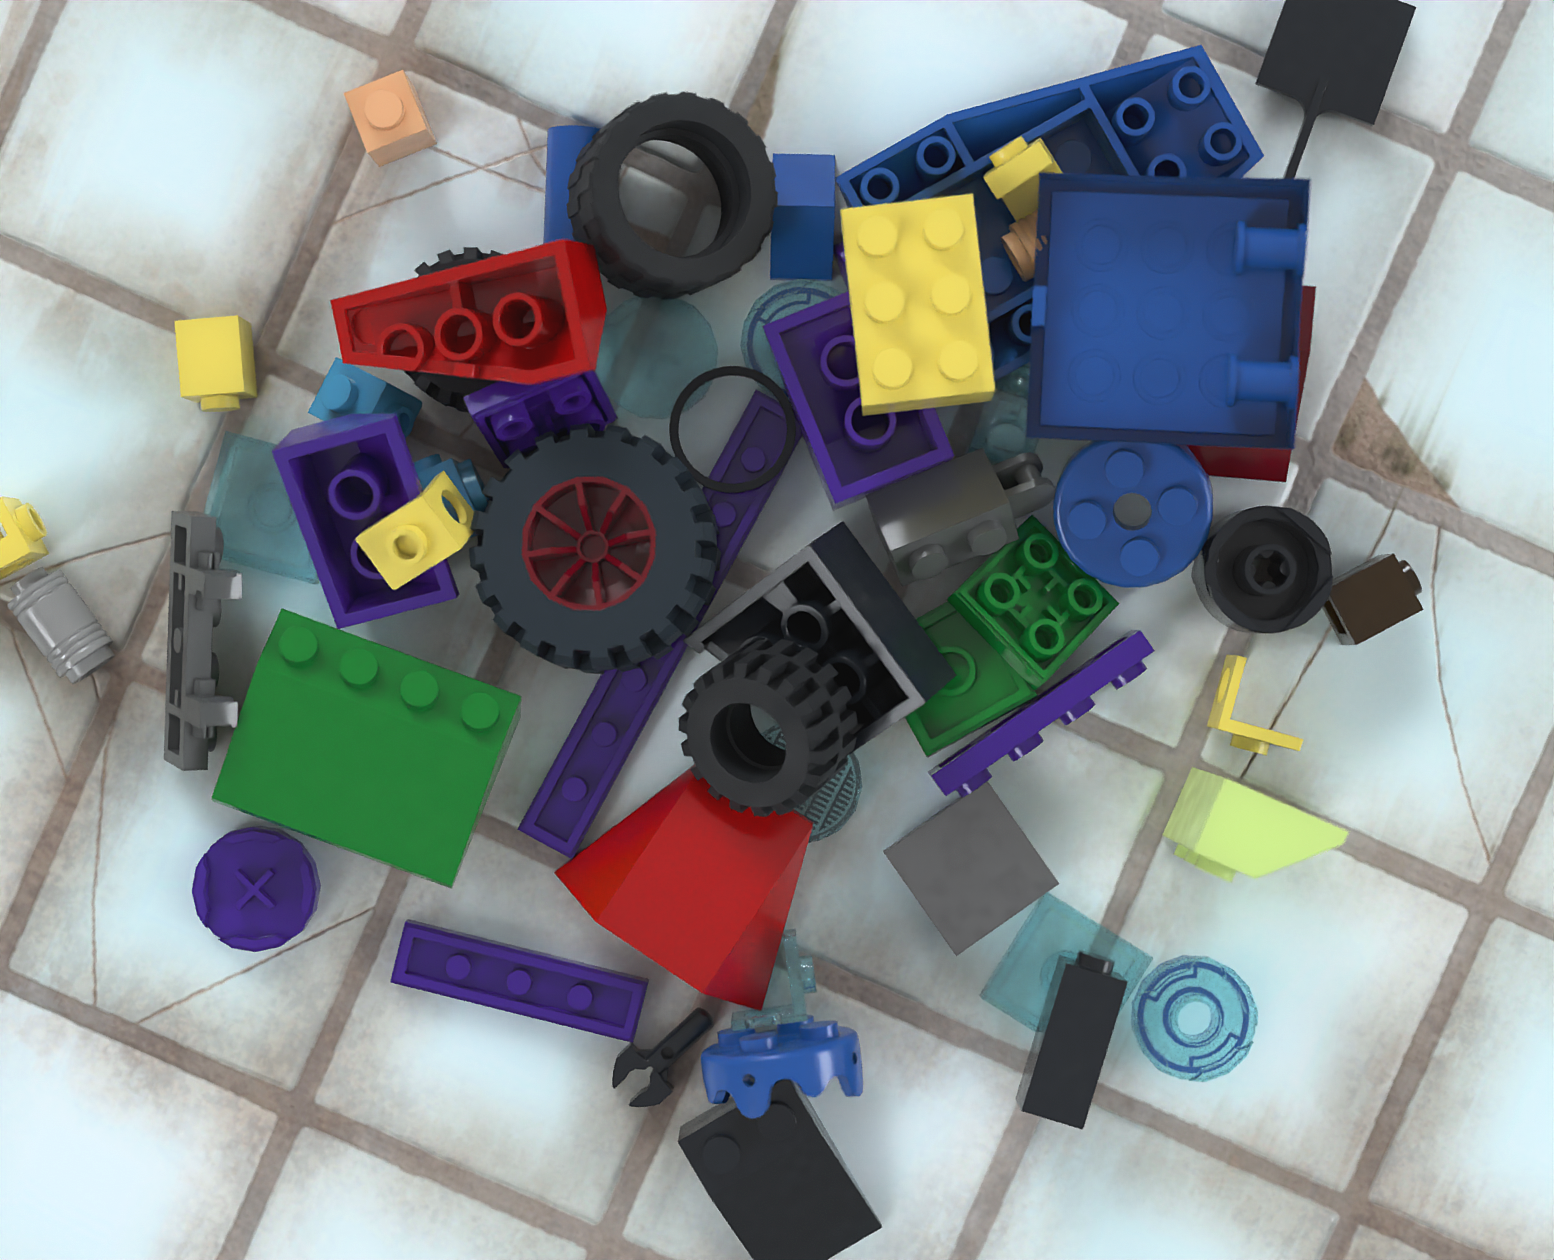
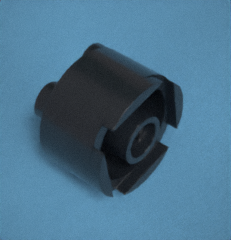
M1257 506L1229 514L1210 528L1208 539L1198 557L1194 560L1191 577L1202 604L1223 625L1245 633H1280L1307 623L1324 606L1332 590L1333 576L1330 556L1332 553L1325 534L1306 515L1292 508ZM1269 558L1271 564L1268 566L1267 572L1273 579L1271 582H1256L1253 576L1257 570L1252 565L1253 560Z

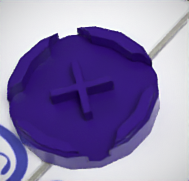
M256 825L231 831L210 846L207 853H204L196 866L192 895L197 916L206 928L209 927L212 933L220 938L218 940L234 949L259 952L282 946L306 928L317 910L321 884L316 862L302 842L281 829Z

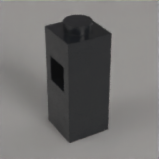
M1078 950L1076 960L1059 955L1015 1098L1021 1111L1083 1130L1128 984L1120 973L1113 971L1115 961L1083 950Z

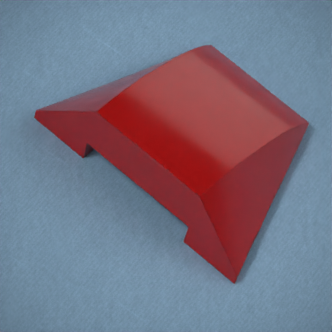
M694 764L649 798L646 803L603 833L600 838L573 859H569L556 869L554 873L596 923L702 994L762 1011L814 822L794 809L782 815H778L774 810L767 817L754 816L750 806L742 813L729 808L730 799L723 796L716 800L707 792L711 785L704 777L697 781L690 770L695 766Z

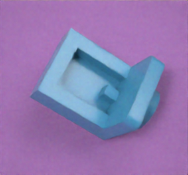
M336 357L308 413L323 421L348 414H396L406 439L422 408V401L352 364H343L342 359Z

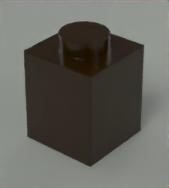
M1394 553L1378 555L1334 578L1332 590L1322 609L1341 645H1358L1424 610L1416 596L1422 593V587L1416 573L1406 560L1398 562Z

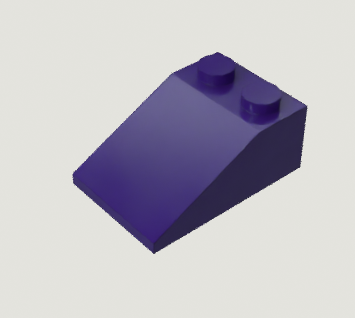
M849 291L762 326L808 451L833 511L866 498L865 495L952 460L954 453L935 408L863 416Z

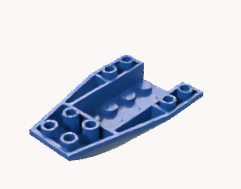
M1202 45L947 114L836 177V182L848 208L973 194L994 382L1030 363L1034 278L1027 282L1022 280L1002 244L1001 237L1010 232L1009 225L1016 222L1003 199L999 198L997 200L983 178L987 171L995 167L989 156L1022 135L1027 145L1041 137L1061 171L1068 174L1242 178L1264 157V154Z

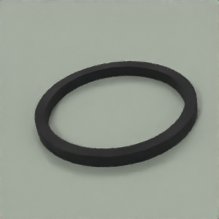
M724 366L704 372L693 379L682 390L672 409L669 435L674 455L690 471L696 482L715 491L740 493L761 487L772 480L783 469L793 450L796 423L794 412L787 396L772 379L761 372L747 367ZM723 376L746 377L764 385L779 401L786 419V441L778 460L763 475L743 483H722L701 474L686 458L679 440V420L689 397L703 384Z

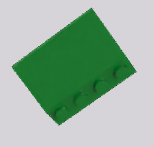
M281 608L256 665L237 721V727H235L211 799L213 802L452 889L520 720L522 696Z

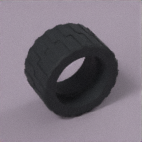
M665 92L652 95L646 101L641 103L637 101L622 111L592 136L593 140L580 151L575 160L577 162L574 172L570 174L567 186L569 202L566 206L568 219L571 220L574 231L572 235L577 242L594 245L599 272L608 279V283L616 288H623L632 292L634 296L646 299L659 297L661 300L677 299L686 294L690 296L732 277L742 270L741 267L745 263L752 261L762 249L760 246L764 239L770 235L774 221L772 219L778 202V192L775 190L774 178L776 173L774 165L768 158L765 150L767 147L760 135L754 133L748 125L749 122L738 112L734 113L724 106L725 103L712 97L709 99L699 97L696 93L680 92L679 94L670 95ZM651 140L672 142L695 154L711 172L719 190L721 218L713 242L701 252L687 257H674L664 254L644 242L628 223L619 198V174L624 159L635 147Z

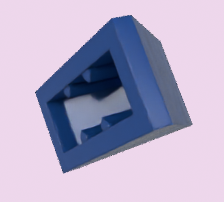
M773 153L772 162L776 173L774 180L775 190L778 192V202L772 219L774 224L771 229L770 280L832 281L835 224V155Z

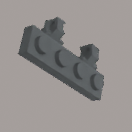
M172 511L164 760L182 771L208 770V752H213L216 747L217 726L237 727L238 701H233V697L215 695V689L219 681V662L217 655L212 652L213 627H217L220 623L221 599H242L243 573L238 570L219 568L224 551L222 531L219 527H216L215 516L197 511Z

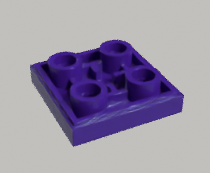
M595 370L537 385L498 381L463 397L472 419L504 469L510 468L504 461L517 449L526 455L538 448L534 440L535 437L551 430L557 437H562L570 434V425L589 423L596 431H603L607 424L616 421L615 419L618 418Z

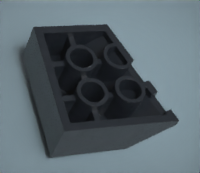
M844 521L808 544L683 639L685 643L699 654L707 650L719 661H723L745 645L749 647L756 641L770 639L772 645L781 639L793 641L795 643V650L798 653L806 647L818 653L816 662L822 667L830 663L839 673L833 677L839 688L847 685L852 699L845 704L847 710L856 711L857 725L849 733L857 738L854 750L849 754L926 703L956 676L954 670Z

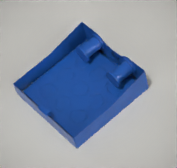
M1040 173L1036 240L1038 238L1042 250L1039 251L1036 248L1026 438L1294 449L1299 382L1300 310L1307 250L1311 179ZM1041 236L1046 237L1047 244L1043 242Z

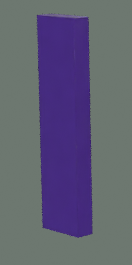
M408 919L404 924L390 983L633 1043L649 979Z

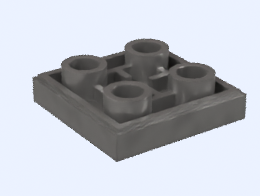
M988 781L965 797H959L883 851L956 956L1059 885L1057 879Z

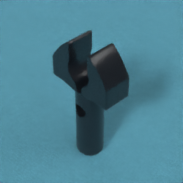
M696 1008L653 1049H638L633 1043H630L618 1054L613 1070V1089L627 1077L629 1072L635 1069L645 1070L648 1067L653 1068L650 1073L649 1085L641 1089L630 1100L629 1106L648 1107L659 1105L673 1092L674 1086L668 1081L669 1067L714 1026V1020L709 1012L703 1008Z

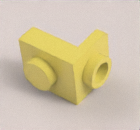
M1021 135L989 156L995 167L987 171L983 178L997 200L999 198L1003 199L1016 222H1018L1021 218H1025V216L1032 214V212L1038 209L1040 173L1063 172L1041 137L1027 145Z

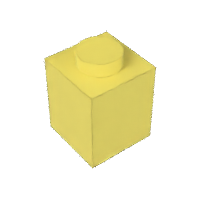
M238 315L174 321L180 394L182 398L195 403L201 402L202 412L240 409L239 399L258 398L252 326L250 322Z

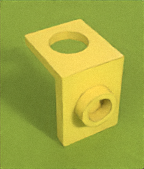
M442 471L432 479L417 498L361 532L356 538V542L391 589L396 590L464 546L474 532L470 530L474 511L446 472ZM442 496L445 497L455 509L458 515L459 523L456 520H454L446 510L442 501Z
M1226 655L1207 727L1233 733L1230 746L1266 756L1270 744L1300 751L1303 742L1301 738L1230 719L1247 658L1239 655Z

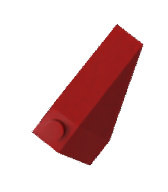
M568 239L556 240L330 300L343 364L532 385L594 371L596 369L607 312L594 245Z

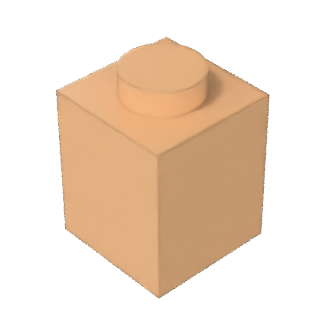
M404 70L343 93L365 149L379 167L437 144L415 87Z

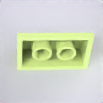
M1192 767L1162 835L1178 843L1174 855L1183 858L1201 870L1232 882L1236 871L1256 879L1344 844L1349 832L1232 780Z

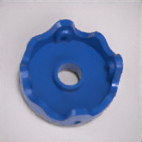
M1090 441L1075 451L1068 459L1059 477L1053 500L1054 526L1059 542L1069 558L1086 574L1103 583L1123 588L1152 586L1166 582L1184 571L1198 557L1206 543L1213 520V488L1211 480L1187 445ZM1128 493H1136L1145 497L1151 506L1152 512L1150 517L1144 523L1136 526L1122 523L1114 512V505L1121 496Z
M796 1015L776 1020L777 1029L757 1033L753 1026L721 1030L717 1032L718 1043L704 1049L701 1054L702 1075L708 1101L712 1104H725L731 1094L740 1112L748 1118H757L766 1113L770 1106L772 1086L780 1079L793 1080L797 1083L802 1093L808 1097L819 1096L825 1090L828 1082L835 1076L838 1078L841 1089L847 1097H858L863 1093L862 1059L857 1032L849 1027L838 1026L837 1021L833 1020L814 1022L813 1015Z

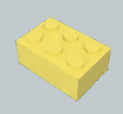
M973 194L841 209V228L863 416L991 401L995 392Z

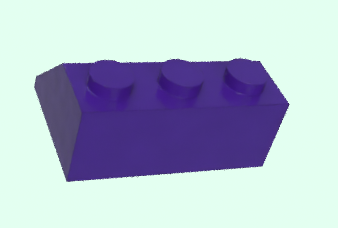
M348 414L291 430L273 448L271 452L337 629L458 598L460 593L447 558L396 590H393L356 542V538L361 532L417 498L423 491L396 414Z

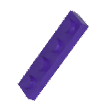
M1130 630L1041 692L1038 697L1021 706L928 771V774L945 796L956 790L961 798L965 797L992 777L987 768L1000 758L1008 754L1014 762L1039 746L1044 740L1038 732L1058 718L1064 726L1068 725L1092 709L1095 703L1090 696L1109 682L1117 690L1141 675L1147 669L1142 659L1155 650L1141 630Z

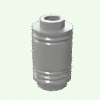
M40 567L21 578L10 588L16 597L8 603V608L13 611V615L17 617V620L43 656L47 657V661L51 663L52 668L56 670L60 678L67 676L72 684H76L115 657V654L109 647L113 643L112 639L107 636V632L102 629L101 624L98 623L96 617L74 587L68 583V579L64 577L61 570L48 575L45 569Z

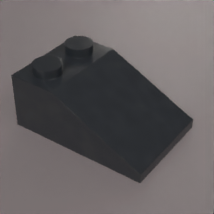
M780 1079L773 1084L770 1106L766 1113L760 1117L748 1118L744 1116L731 1096L725 1104H718L680 1126L677 1141L709 1197L753 1260H828L882 1228L881 1222L809 1099L793 1080Z

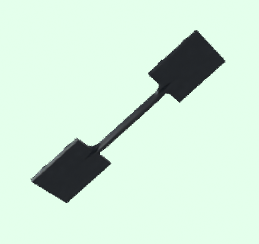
M1398 0L1284 1L1255 85L1294 98L1301 104L1304 111V119L1283 178H1295L1315 119L1320 114L1333 112L1370 126L1375 124L1416 10L1415 6Z

